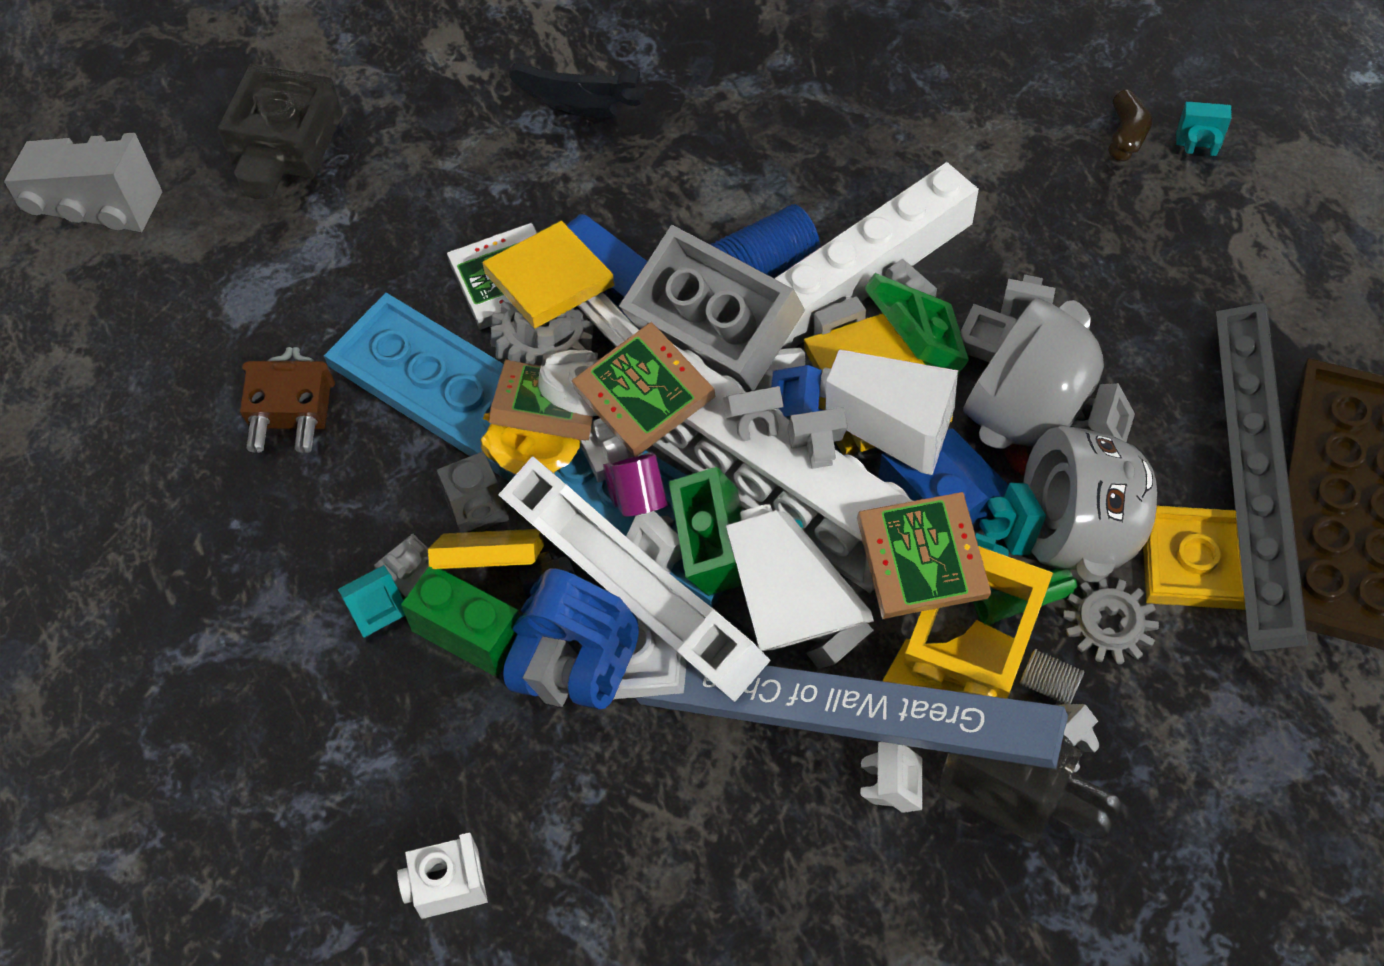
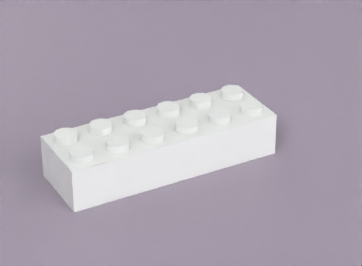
M675 346L715 390L716 397L655 442L653 446L693 473L717 466L738 488L740 503L744 508L750 509L770 504L772 511L786 512L794 519L801 520L804 532L835 569L871 593L874 589V584L857 521L858 512L911 502L913 500L908 497L907 493L900 486L892 482H884L868 472L857 458L848 454L842 455L836 450V459L832 460V466L811 469L806 446L790 447L787 430L790 420L784 417L779 409L768 410L778 420L779 430L777 435L768 436L766 423L760 418H754L750 421L748 427L751 440L742 441L737 434V423L741 416L727 418L723 398L729 395L745 393L746 391L734 378L728 375L721 376L707 367L694 352L690 350L683 351Z

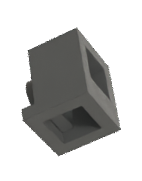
M483 451L437 469L446 501L460 533L480 532L509 520L503 500L498 495L500 493L498 482Z

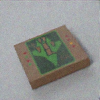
M652 321L571 380L577 393L635 458L716 397L715 390Z
M510 360L504 361L491 405L489 423L578 440H589L593 416L569 412L553 405L543 397L538 388L541 366Z
M963 492L858 512L857 521L882 619L988 599L991 595Z

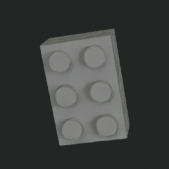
M674 225L670 226L619 305L636 327L642 329L652 321L672 344L683 351L690 350L694 352L707 367L722 375L734 378L741 386L750 391L756 389L805 312L793 288Z

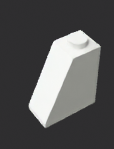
M839 349L832 368H824L822 372L819 397L826 398V410L844 407L848 427L846 431L919 472L933 475L955 408L958 370Z
M770 504L761 505L740 512L742 521L726 525L761 651L779 649L874 622L871 610L789 513L778 510L772 511Z

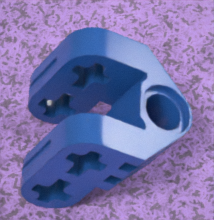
M548 569L533 584L529 592L531 596L526 600L521 610L523 614L517 619L513 627L517 636L504 665L503 677L508 690L515 693L539 696L523 679V676L542 636L567 642L577 640L582 647L569 676V697L577 705L604 709L614 699L636 648L639 636L638 620L620 597L567 571Z

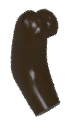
M1129 89L1120 91L1113 99V106L1121 125L1112 136V143L1108 148L1110 156L1122 162L1129 160L1132 153L1139 151L1152 127V115L1149 110Z

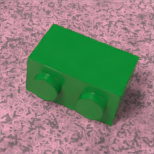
M717 466L669 481L686 578L707 596L742 586L726 525L742 521L740 516L742 508L738 488Z
M428 567L401 604L411 631L485 672L498 677L504 669L506 658L517 636L513 627L520 617L518 609L442 569Z

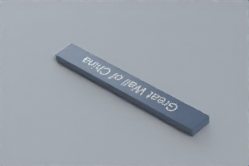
M688 661L686 663L684 693L635 698L641 705L1056 769L1068 718L1064 706L767 665L734 702Z

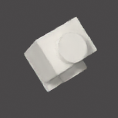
M470 832L459 835L460 839L405 852L408 868L397 871L399 888L404 904L413 902L421 919L488 903L479 852ZM447 868L446 874L441 879L432 880L428 878L430 872Z

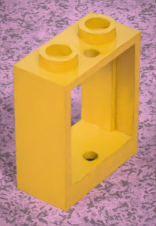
M978 546L989 586L1028 601L1002 674L1000 675L925 646L939 608L920 613L905 652L904 665L913 668L911 672L913 676L934 685H942L943 680L964 687L963 693L1008 699L1053 572Z

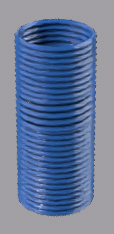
M791 204L774 214L771 213L770 216L768 215L710 244L774 279L818 250L821 246L817 230L811 218L803 208L796 204Z

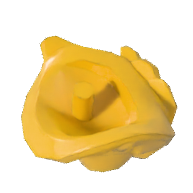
M485 413L483 419L489 421L490 413ZM490 424L486 433L480 438L483 453L513 474H517L532 456L554 473L568 465L580 448V440L494 424Z

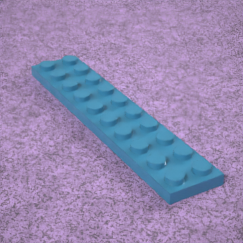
M385 293L324 355L328 367L468 456L482 452L480 438L486 433L487 428L491 424L489 421L484 420L483 416L485 413H490L504 364L390 294ZM580 446L571 462L553 474L626 536L635 516L625 517L618 508H614L606 480L597 481ZM486 456L492 471L509 482L514 478L516 474L502 468L497 462ZM656 457L668 505L655 512L660 517L669 516L673 520L671 528L678 534L669 481L687 475ZM682 558L671 569L670 574L710 607H713L725 592L707 596L686 578Z

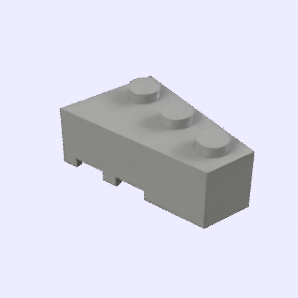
M124 133L121 140L106 141L102 135L91 136L87 143L73 144L70 138L27 141L4 180L20 210L32 215L45 214L61 217L76 223L83 221L105 225L114 230L127 229L142 232L162 194V189L135 133Z

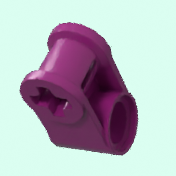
M653 452L645 453L636 458L624 459L613 464L611 462L603 464L614 508L619 509L623 516L641 515L668 505L656 455Z

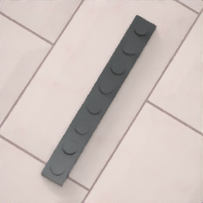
M1266 303L1216 311L1250 647L1252 651L1307 646L1308 637Z

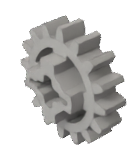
M503 301L501 303V313H493L491 346L496 347V358L498 360L508 358L510 361L545 366L546 359L558 352L567 350L592 351L594 324L592 321H587L588 317L581 309L575 310L574 307L534 329L513 304Z

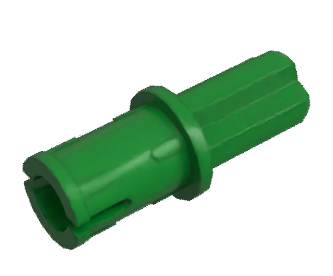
M1060 568L1049 570L1053 572L1041 606L1069 597L1071 593L1073 594L1074 589L1077 587V582L1070 570ZM993 589L988 599L974 601V607L981 622L989 626L999 620L1024 613L1028 601Z

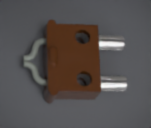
M287 347L285 353L281 356L272 357L268 361H247L242 365L246 375L240 413L249 427L246 447L248 451L255 453L257 450L260 453L264 450L267 429H297L295 450L303 453L304 450L305 453H309L312 450L314 429H325L330 388L336 384L328 365L324 361H314L310 357L301 356L299 348ZM293 354L296 361H287Z

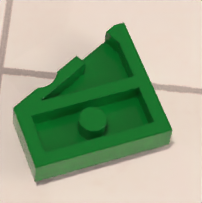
M874 273L865 286V290L915 356L923 360L925 365L958 370L959 374L969 359L952 304Z

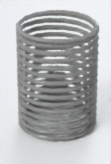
M1035 649L1023 673L1020 685L1029 686V689L1032 688V690L1036 689V692L1039 691L1040 694L1043 692V695L1046 694L1047 697L1050 695V699L1053 697L1056 700L1057 698V702L1063 703L1064 701V704H1071L1084 675V670L1079 672V668H1072V665L1069 666L1068 663L1065 665V662L1062 663L1061 660L1058 662V658L1054 662V657L1051 659V655L1045 654L1044 656V652L1038 651L1037 653V649Z

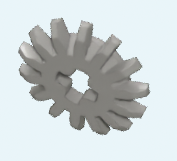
M1105 578L1098 582L1099 590L1093 591L1089 584L1084 582L1080 585V588L1085 598L1081 599L1071 593L1067 599L1078 611L1064 610L1063 612L1064 619L1078 623V626L1066 629L1067 636L1079 637L1084 635L1086 637L1077 646L1081 653L1093 644L1098 646L1095 658L1098 662L1103 661L1106 649L1111 650L1116 664L1124 663L1123 649L1135 659L1141 658L1143 653L1136 646V643L1152 647L1155 639L1144 634V631L1159 629L1158 621L1145 620L1146 615L1156 610L1153 603L1140 606L1138 600L1144 592L1139 588L1131 595L1124 592L1127 581L1119 579L1117 587L1114 589L1108 588ZM1105 610L1110 616L1117 613L1120 614L1123 618L1119 623L1121 632L1115 633L1110 627L1102 630L1098 626L1102 618L1100 611Z

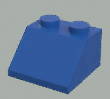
M948 428L933 475L921 473L886 452L881 456L879 479L900 486L913 501L963 492L974 531L980 528V520H991L994 518L987 505L988 500L994 497H1004L1009 486L953 428Z

